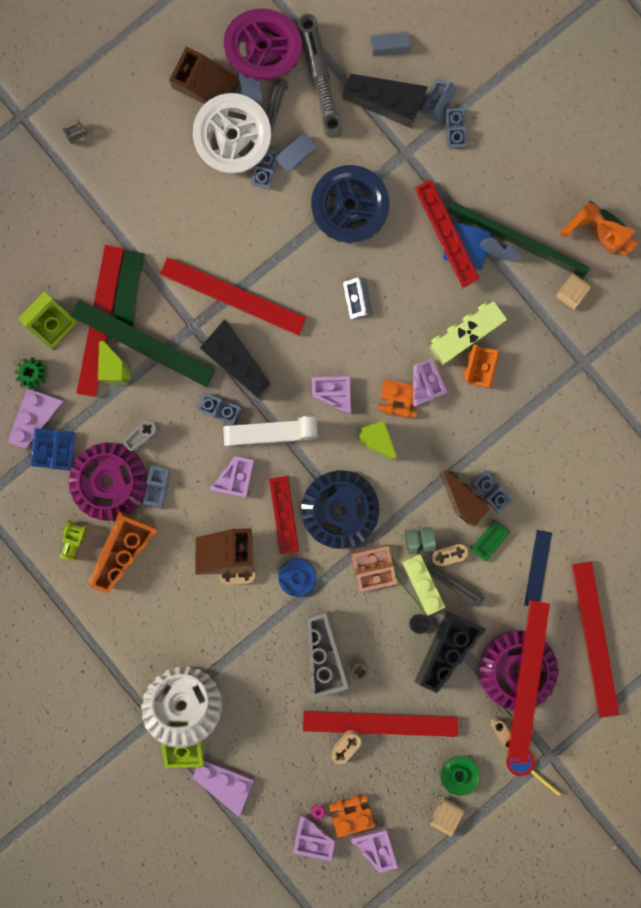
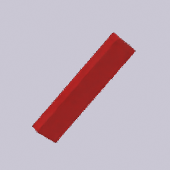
M288 476L270 478L269 482L280 555L299 552Z

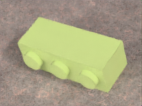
M416 554L401 561L425 613L430 615L445 608L421 555Z

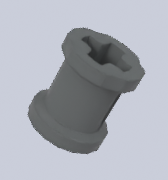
M79 120L76 121L75 125L67 129L63 128L70 144H73L74 140L83 135L87 136Z

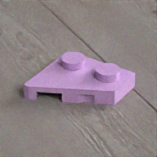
M432 358L413 366L414 407L448 393Z
M350 376L312 377V397L351 414Z
M235 456L215 483L212 484L210 490L247 497L254 460Z
M300 814L293 854L331 861L335 839L305 815Z

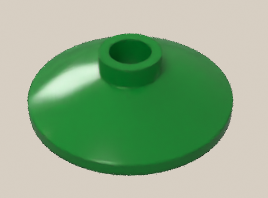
M455 756L448 759L442 766L440 773L442 785L453 795L464 796L471 793L479 782V770L476 764L464 756ZM457 771L462 772L461 777H456Z

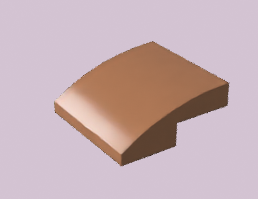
M388 544L351 552L360 592L397 584Z

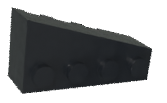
M224 319L202 344L200 349L260 400L272 385Z

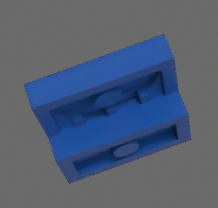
M453 222L474 268L482 270L487 252L478 245L483 239L491 238L492 233ZM444 252L443 259L449 261Z
M34 428L30 466L70 470L72 467L75 432Z

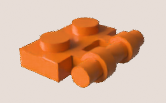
M384 379L380 399L388 401L387 405L379 404L378 411L385 412V415L396 414L401 415L402 418H416L417 411L410 410V404L413 405V385ZM393 402L404 403V408L394 407Z
M366 795L352 796V799L337 800L336 803L329 805L330 812H339V815L332 817L337 838L375 827L370 807H361V804L368 802ZM355 806L356 810L345 813L344 809Z

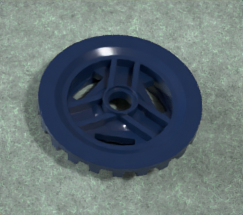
M344 165L330 170L318 181L312 194L311 210L315 223L321 232H324L330 239L332 238L336 242L347 244L361 243L366 239L372 238L384 225L389 212V195L384 183L375 173L361 166ZM358 185L362 187L371 196L367 199L358 190H356L354 186ZM330 194L335 195L332 212H327L328 196ZM352 200L356 206L354 209L349 210L345 207V202ZM363 219L366 221L365 225L356 229H349L347 226Z
M342 470L328 472L315 479L307 488L301 505L302 520L309 534L319 543L336 549L354 547L365 541L375 529L380 513L379 500L370 483L358 474ZM335 485L338 491L322 501L319 496ZM363 497L365 517H358L356 498ZM343 504L346 507V512L343 515L336 514V505ZM326 521L342 528L341 534L339 535L323 528L324 522Z

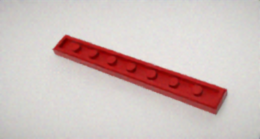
M105 245L93 307L112 316L125 249ZM91 327L88 330L76 394L97 397L99 386V341H104L107 344L108 336Z
M167 257L160 272V275L297 336H299L306 321V318L169 257Z
M592 561L572 564L598 715L600 718L619 715Z
M529 601L507 757L511 759L528 761L550 609L549 603Z
M304 711L303 731L346 733L349 730H356L361 734L458 737V716Z

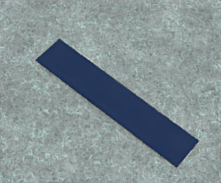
M541 530L536 532L524 601L525 606H529L530 600L540 602L552 536L551 532Z

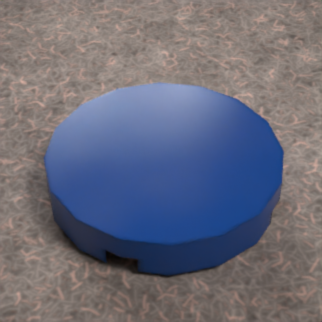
M300 558L291 559L286 562L280 569L278 576L282 590L288 595L295 597L305 596L310 593L315 587L317 579L316 571L312 564Z

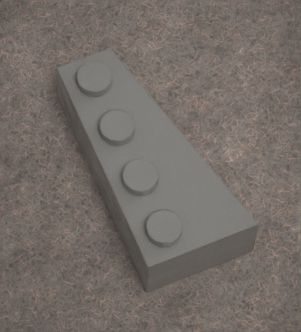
M329 610L310 615L307 618L311 699L349 689L351 683Z

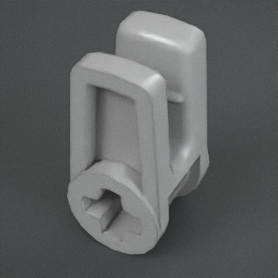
M148 420L141 422L123 440V444L129 451L134 452L158 435V425ZM146 426H152V433H146Z

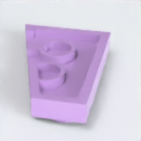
M27 389L8 443L28 449L33 441L34 428L42 429L51 420L57 409L63 405L64 401Z
M205 759L204 766L196 767L192 777L240 817L254 778Z

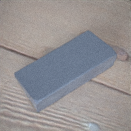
M408 32L371 36L373 55L410 52L411 44Z
M436 79L419 112L440 122L445 109L448 108L456 93L453 83Z
M358 277L343 282L350 319L373 315L366 279Z

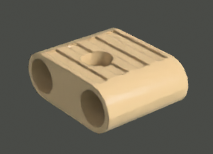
M573 272L555 297L574 310L592 286Z
M494 717L491 719L490 724L500 742L508 750L509 742H506L510 738V732L500 718Z
M443 797L430 821V826L451 837L465 809Z

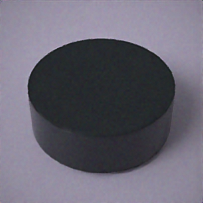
M416 614L411 617L409 626L414 633L422 634L427 631L429 621L424 615Z

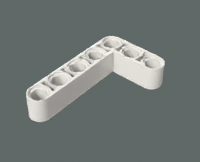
M312 416L301 417L299 421L224 426V446L318 439L316 417Z

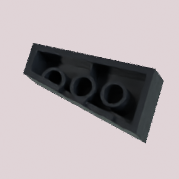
M350 74L343 90V99L412 128L426 96L428 86Z
M446 611L415 682L426 689L438 693L453 674V670L458 664L460 665L464 656L474 647L478 638L487 629Z

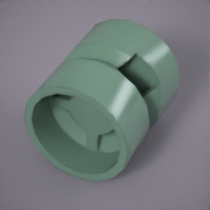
M424 527L420 531L416 529L405 530L408 555L419 554L421 550L425 553L436 551L433 527Z

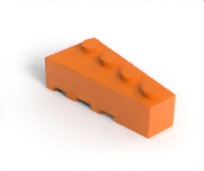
M119 512L88 580L89 586L108 594L123 576L128 566L134 562L139 552L145 548L150 538L158 531L156 526Z

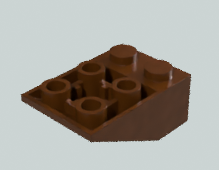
M185 47L169 81L172 89L205 104L216 96L233 93L239 78L205 55Z
M441 471L440 476L455 514L469 526L475 527L490 510L487 506L488 502L481 496H475L472 493L474 490L468 484H461L457 480L459 477L453 471Z
M252 528L230 529L196 537L195 575L254 573Z

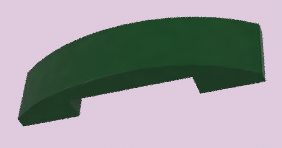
M126 251L119 276L114 318L134 328L135 306L145 253Z

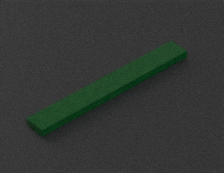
M454 201L447 211L459 219L482 230L491 232L493 235L571 273L574 272L582 278L590 270L588 266Z
M80 299L70 317L206 388L216 370Z

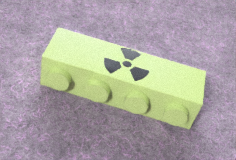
M494 301L490 304L485 302L478 307L479 311L476 314L469 313L462 319L463 323L458 326L455 323L447 329L448 333L442 337L440 334L431 340L433 344L429 348L442 366L507 320Z

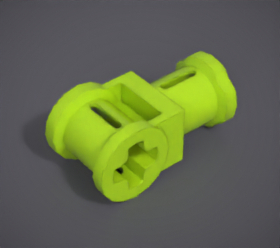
M68 520L62 542H65L59 557L70 561L76 560L75 554L77 548L82 546V542L86 537L87 525L80 526Z

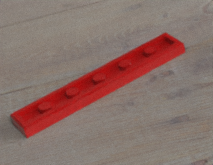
M432 179L415 187L417 196L462 289L480 281Z

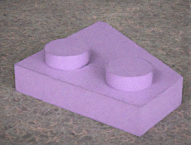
M387 828L351 838V842L359 847L365 858L372 862L374 868L379 873L398 868V861Z

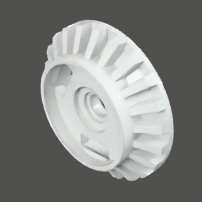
M236 93L222 94L209 100L199 110L193 125V141L198 154L211 168L228 174L244 173V171L254 168L267 154L271 142V127L265 111L253 99ZM228 112L244 114L247 116L246 121L229 117ZM230 129H235L238 132L235 139L227 137V132ZM213 131L215 133L219 149L214 151L212 149L208 135L210 132ZM252 141L255 144L253 149L247 155L241 157L239 153Z
M176 667L174 670L165 671L161 676L158 675L155 681L148 686V690L143 696V704H141L142 719L149 733L160 743L171 747H188L204 740L217 726L222 712V698L216 683L208 674L191 667ZM196 686L200 687L205 697V702L201 704L193 691V688ZM167 687H172L163 701L159 703L158 699ZM179 702H186L187 707L185 710L178 711L176 709ZM188 722V726L173 728L169 727V723Z

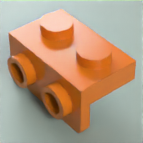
M473 344L468 354V367L465 368L463 374L464 381L469 385L491 389L500 351L482 348Z

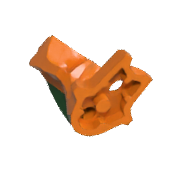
M592 200L559 233L562 237L566 238L578 227L589 224L594 227L592 231L597 235L606 251L611 254L617 251L623 257L639 244L632 237L635 233L634 229L626 227L616 216L605 209H600Z

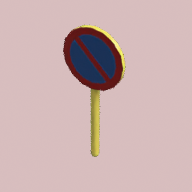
M530 750L528 761L511 759L506 756V765L512 774L525 776L531 772L558 796L561 795L555 787L533 770L535 759Z

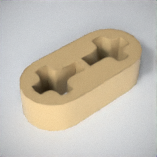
M454 544L437 549L432 553L431 559L437 566H446L465 560L468 550L462 544ZM457 547L464 550L460 558L458 555L451 556V553L455 552ZM439 552L442 555L448 554V557L444 558L442 563L439 560H435Z
M255 570L252 573L253 575L249 577V580H246L245 577H239V573H231L236 574V577H231L230 581H227L226 578H223V574H219L220 581L226 585L248 584L256 577Z
M347 731L332 748V760L335 763H346L360 747L361 736L358 731ZM355 737L356 742L351 741V743L349 744V738L353 739ZM344 750V756L339 755L338 757L337 752L341 753Z

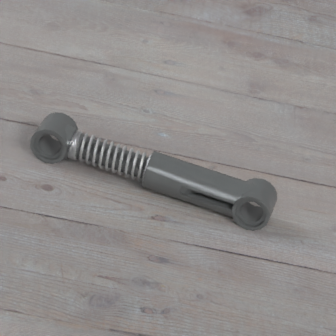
M304 14L298 21L299 32L311 80L316 85L319 104L322 108L321 111H323L324 133L330 138H336L342 132V119L337 110H335L336 107H334V98L332 97L333 94H331L330 82L328 81L330 74L317 26V19L312 14ZM311 25L312 28L305 29L304 26ZM311 39H312V41H313V45H314L315 52H313V49H312V45H311V41H310ZM330 123H336L338 125L334 129L328 127Z

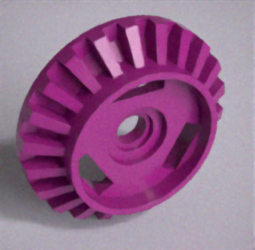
M252 9L243 12L231 21L224 35V52L228 58V63L235 68L237 73H243L246 78L252 77L254 81L265 79V82L272 78L280 79L283 74H289L290 70L296 67L297 61L301 56L302 40L298 28L287 16L274 10ZM241 42L246 43L247 56L242 57L239 51ZM264 42L268 47L261 49L257 45ZM279 58L281 59L278 63L267 66Z
M105 442L91 446L81 452V455L75 459L70 469V477L68 478L69 492L74 503L89 517L102 521L116 520L119 512L130 515L139 507L145 496L148 478L146 468L135 452L129 451L123 445ZM97 460L100 464L89 477H86L84 475L86 469L93 461ZM123 465L126 466L131 479L129 484H126L120 468ZM106 476H110L113 479V484L110 487L103 485V479ZM94 498L112 499V506L94 503Z
M519 630L505 632L495 637L484 649L479 663V677L485 692L494 702L510 710H514L518 676L514 674V668L520 665L522 654L509 655L508 650L523 648L525 631ZM546 641L541 671L544 672V675L538 686L536 706L541 703L543 704L548 696H551L554 687L557 685V676L559 675L558 661L554 651ZM500 674L511 688L507 693L496 679Z

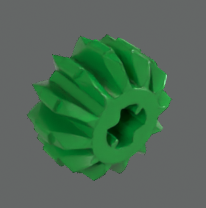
M31 357L28 361L24 358L23 365L17 363L20 370L14 371L15 374L19 375L15 380L21 381V387L27 386V389L32 390L33 385L37 389L40 388L39 382L45 384L46 381L42 378L48 377V374L43 372L47 367L42 365L40 359L36 361L34 357ZM30 370L34 371V373H32V377L28 376V373L30 374Z

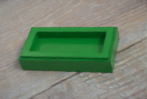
M494 520L470 549L486 562L510 532L498 521Z

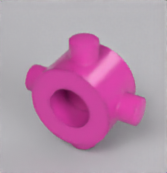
M322 803L314 807L311 806L310 810H312L313 819L317 820V818L326 816Z

